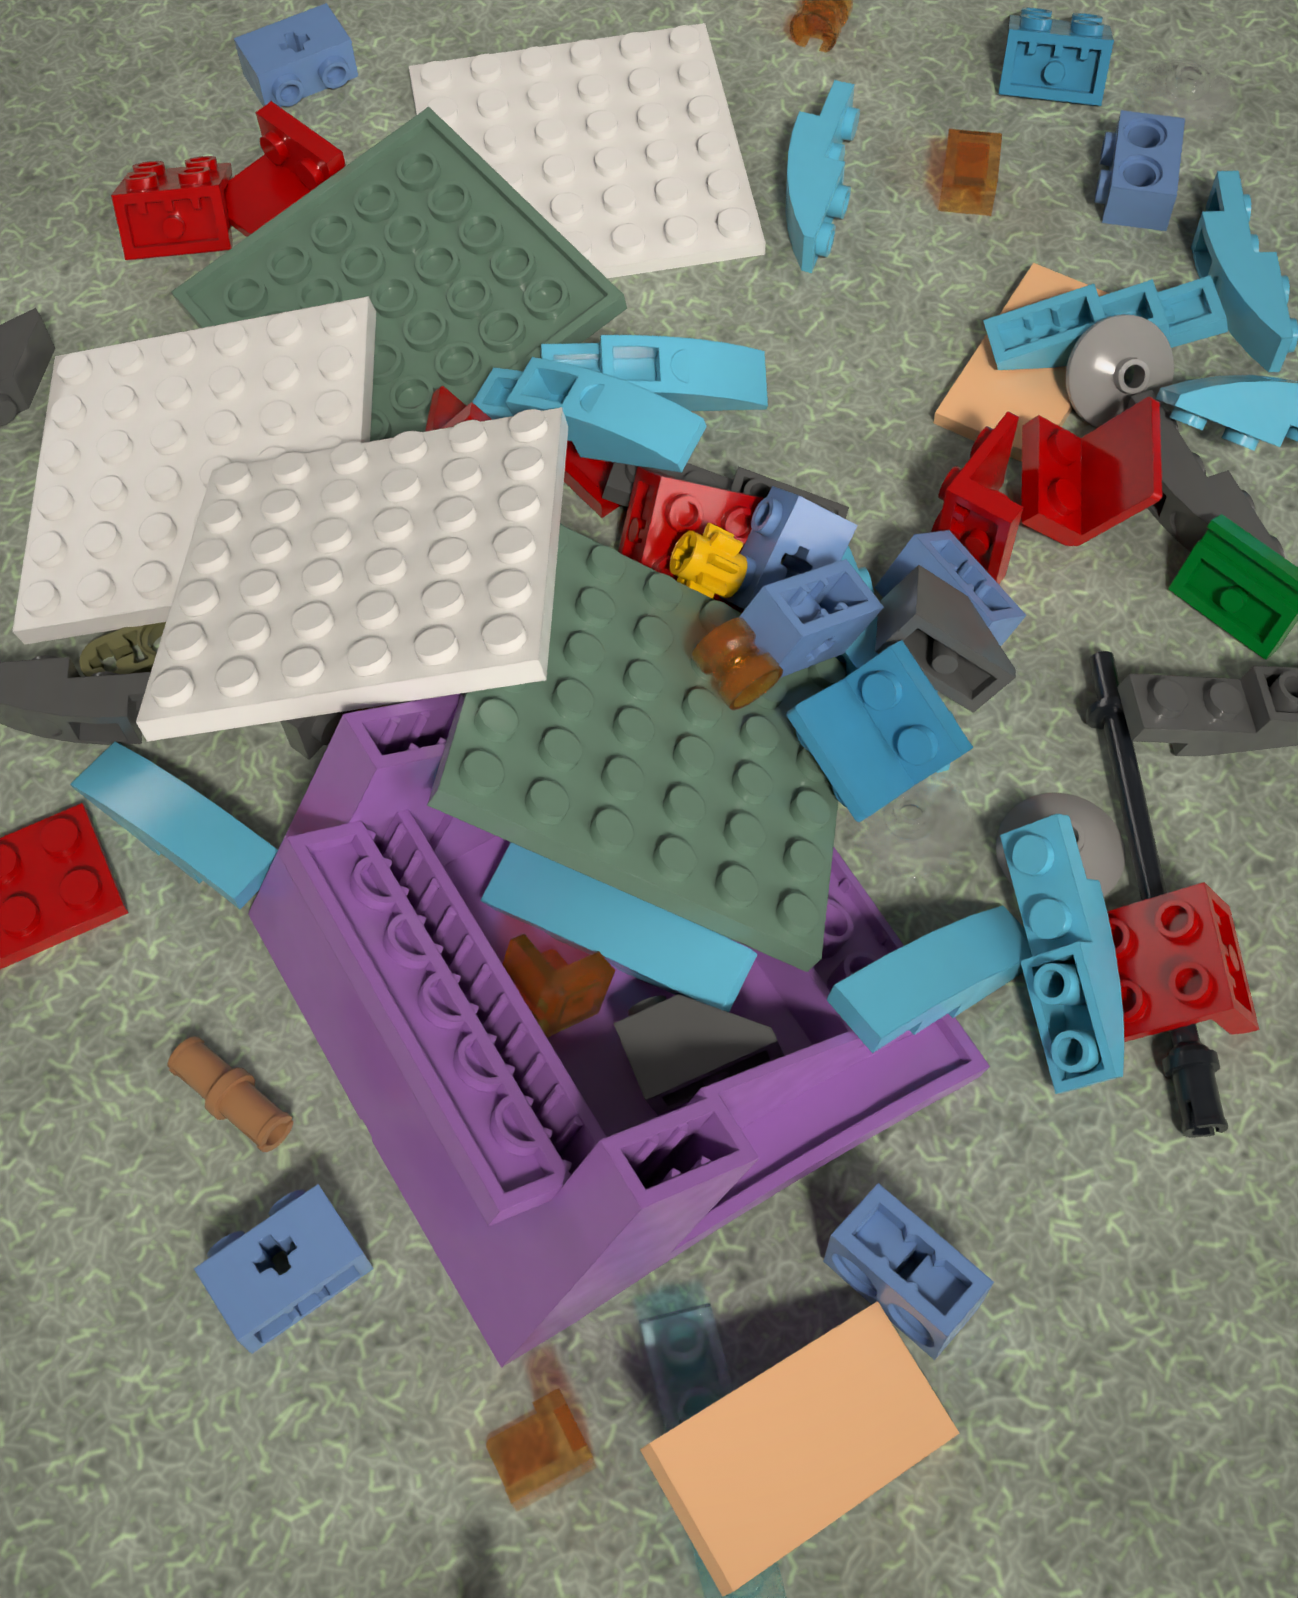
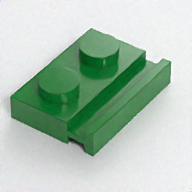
M1221 514L1209 522L1205 535L1196 543L1168 589L1256 654L1267 660L1279 649L1298 621V567Z

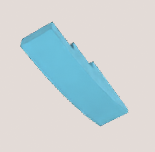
M1211 275L1157 292L1152 279L1100 297L1098 296L1095 284H1091L983 320L998 370L1067 366L1071 351L1082 334L1096 322L1114 315H1135L1151 321L1164 333L1171 348L1228 332L1227 317Z
M116 741L70 784L76 791L157 855H164L199 884L204 881L238 909H241L259 891L278 852V849L195 789Z
M510 843L480 900L492 909L538 928L562 943L602 959L626 974L672 994H679L726 1012L730 1011L758 955L752 949L719 933L514 843Z
M1003 905L970 915L918 938L836 983L826 1000L866 1047L874 1053L908 1030L915 1035L946 1014H949L952 1018L956 1017L1022 974L1023 969L1020 961L1032 957L1025 928Z

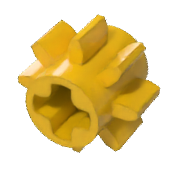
M708 523L704 529L703 536L694 531H688L679 539L671 555L670 571L678 576L677 582L712 599L714 594L723 598H729L737 592L746 576L747 558L739 553L743 547V542L735 539L734 534L712 523Z

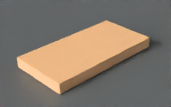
M1033 263L1000 314L1088 285ZM1096 288L1099 297L1109 294ZM986 334L936 410L933 423L975 441L986 426L994 429L1006 412L1009 411L1019 416L1010 457L1022 462V425L1040 415L1062 427L1073 409L1066 389L1067 366L998 370L988 335Z
M877 1301L650 1442L640 1451L723 1597L736 1591L960 1433Z

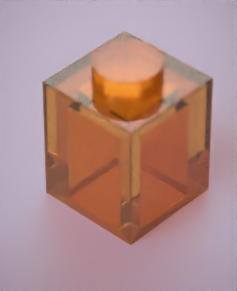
M949 129L938 211L985 216L992 215L999 174L1002 133Z

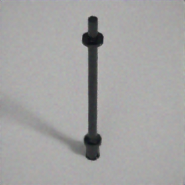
M1101 651L1089 658L1098 701L1088 706L1085 718L1087 725L1091 728L1104 729L1140 898L1143 901L1166 894L1167 891L1135 748L1131 740L1117 688L1120 681L1114 655L1109 651ZM1196 1023L1169 1030L1173 1047L1168 1052V1056L1162 1060L1165 1077L1173 1079L1182 1120L1183 1136L1189 1138L1215 1135L1213 1127H1215L1216 1132H1225L1228 1129V1122L1224 1117L1215 1072L1220 1069L1217 1052L1200 1042Z

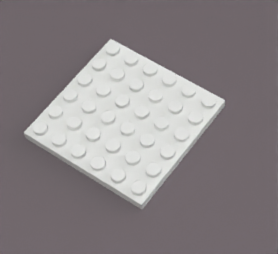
M705 23L681 25L675 28L647 32H632L626 35L591 40L583 39L577 42L543 47L535 46L522 50L481 54L446 61H431L425 64L409 66L416 114L418 115L424 109L430 107L606 278L765 255L766 242Z
M369 296L55 356L12 631L24 645L118 630L124 627H137L166 622L212 470L220 469L227 464L235 462L249 464L277 459L290 452L305 454L333 449L351 441L360 443L370 442L376 310Z
M563 408L544 411L529 409L505 418L483 422L467 420L454 427L427 432L407 431L394 438L366 443L351 441L333 449L305 454L290 452L277 459L249 464L235 462L227 464L220 469L212 470L136 720L147 742L545 681L547 678L568 438V425Z

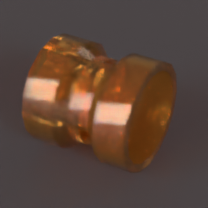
M802 0V5L798 7L790 22L789 31L794 42L798 46L806 47L810 38H817L823 40L819 51L826 53L832 50L841 34V28L845 25L853 10V0Z
M743 617L731 619L715 628L697 644L691 656L702 673L713 675L719 683L718 694L731 710L743 708L760 698L777 683L783 674V669L775 658L768 652H761L756 646V633Z

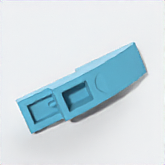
M837 80L833 82L820 116L799 111L788 151L785 205L787 230L792 250L801 271L809 273L813 272L819 256H829L836 231V225L832 224L834 217L844 218L851 194V187L843 185L845 145L842 143L843 140L853 141L859 123L860 109L853 107L855 84Z
M1217 171L1206 204V211H1202L1191 245L1199 278L1211 275L1227 317V329L1230 334L1268 372H1280L1287 353L1294 352L1298 341V323L1295 318L1289 317L1287 307L1290 293L1289 279L1287 275H1281L1277 252H1259L1257 234H1251L1249 227L1251 197L1249 194H1243L1239 171Z
M601 335L599 343L541 344V359L564 362L622 379L671 400L689 411L764 410L768 407L765 351L718 341L647 335Z
M535 357L530 359L524 371L493 367L473 400V403L492 420L514 416L521 411L529 409L544 411L562 407L568 425L567 441L573 442L580 457L681 473L707 427L702 417L645 388L588 368Z
M1257 375L1214 376L1162 387L1156 397L1157 400L1174 406L1170 418L1203 430L1207 420L1226 427L1221 438L1255 451L1259 440L1277 447H1281L1285 437L1298 442V381Z
M1054 814L1001 834V842L1032 957L1020 962L1055 1094H1062L1123 1077L1124 1016L1121 984L1112 931L1100 881L1087 879L1070 816Z

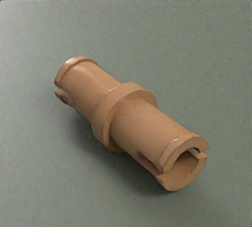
M193 1036L180 1043L168 1060L167 1066L170 1068L169 1071L181 1078L205 1099V1109L217 1120L228 1119L251 1139L262 1152L272 1151L286 1139L293 1127L294 1121L291 1120L292 1116L287 1112H283L255 1088V1079L244 1068L237 1067L233 1069L204 1044L205 1042L199 1037Z

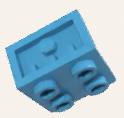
M1030 7L1022 8L1021 16L1010 15L999 94L1102 105L1114 43L1111 27L1102 23V16L1073 13L1071 21L1055 20L1051 18L1052 11Z
M903 640L889 646L844 679L787 711V717L796 729L800 743L807 751L811 752L832 784L836 798L849 810L857 822L865 820L901 794L973 748Z

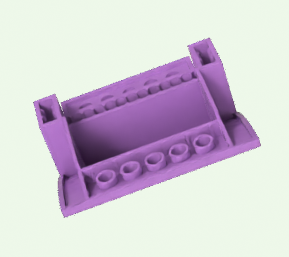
M460 693L342 715L248 915L356 1113L365 1123L379 1155L502 1368L576 1323L655 1269L753 1207L890 1126L959 1090L980 1077L990 1066L955 1017L952 1018L949 1014L941 1017L915 1035L909 1030L872 1053L828 1003L826 999L836 983L904 946L835 847H833L821 960L808 972H805L748 947L758 955L729 1013L771 1027L785 1056L703 1087L689 1102L657 1115L645 1101L614 1023L629 1017L628 1010L642 1000L659 995L666 996L669 999L675 996V994L626 974L608 962L562 943L544 931L500 913L480 901L511 842L427 806L460 699Z

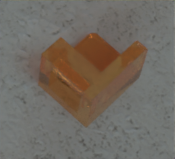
M525 934L510 939L502 963L547 1038L599 1014L615 973V969L599 951L568 965L554 949L540 953Z
M559 1388L532 1402L537 1412L536 1414L495 1435L486 1443V1448L505 1486V1492L516 1512L597 1468L589 1447Z

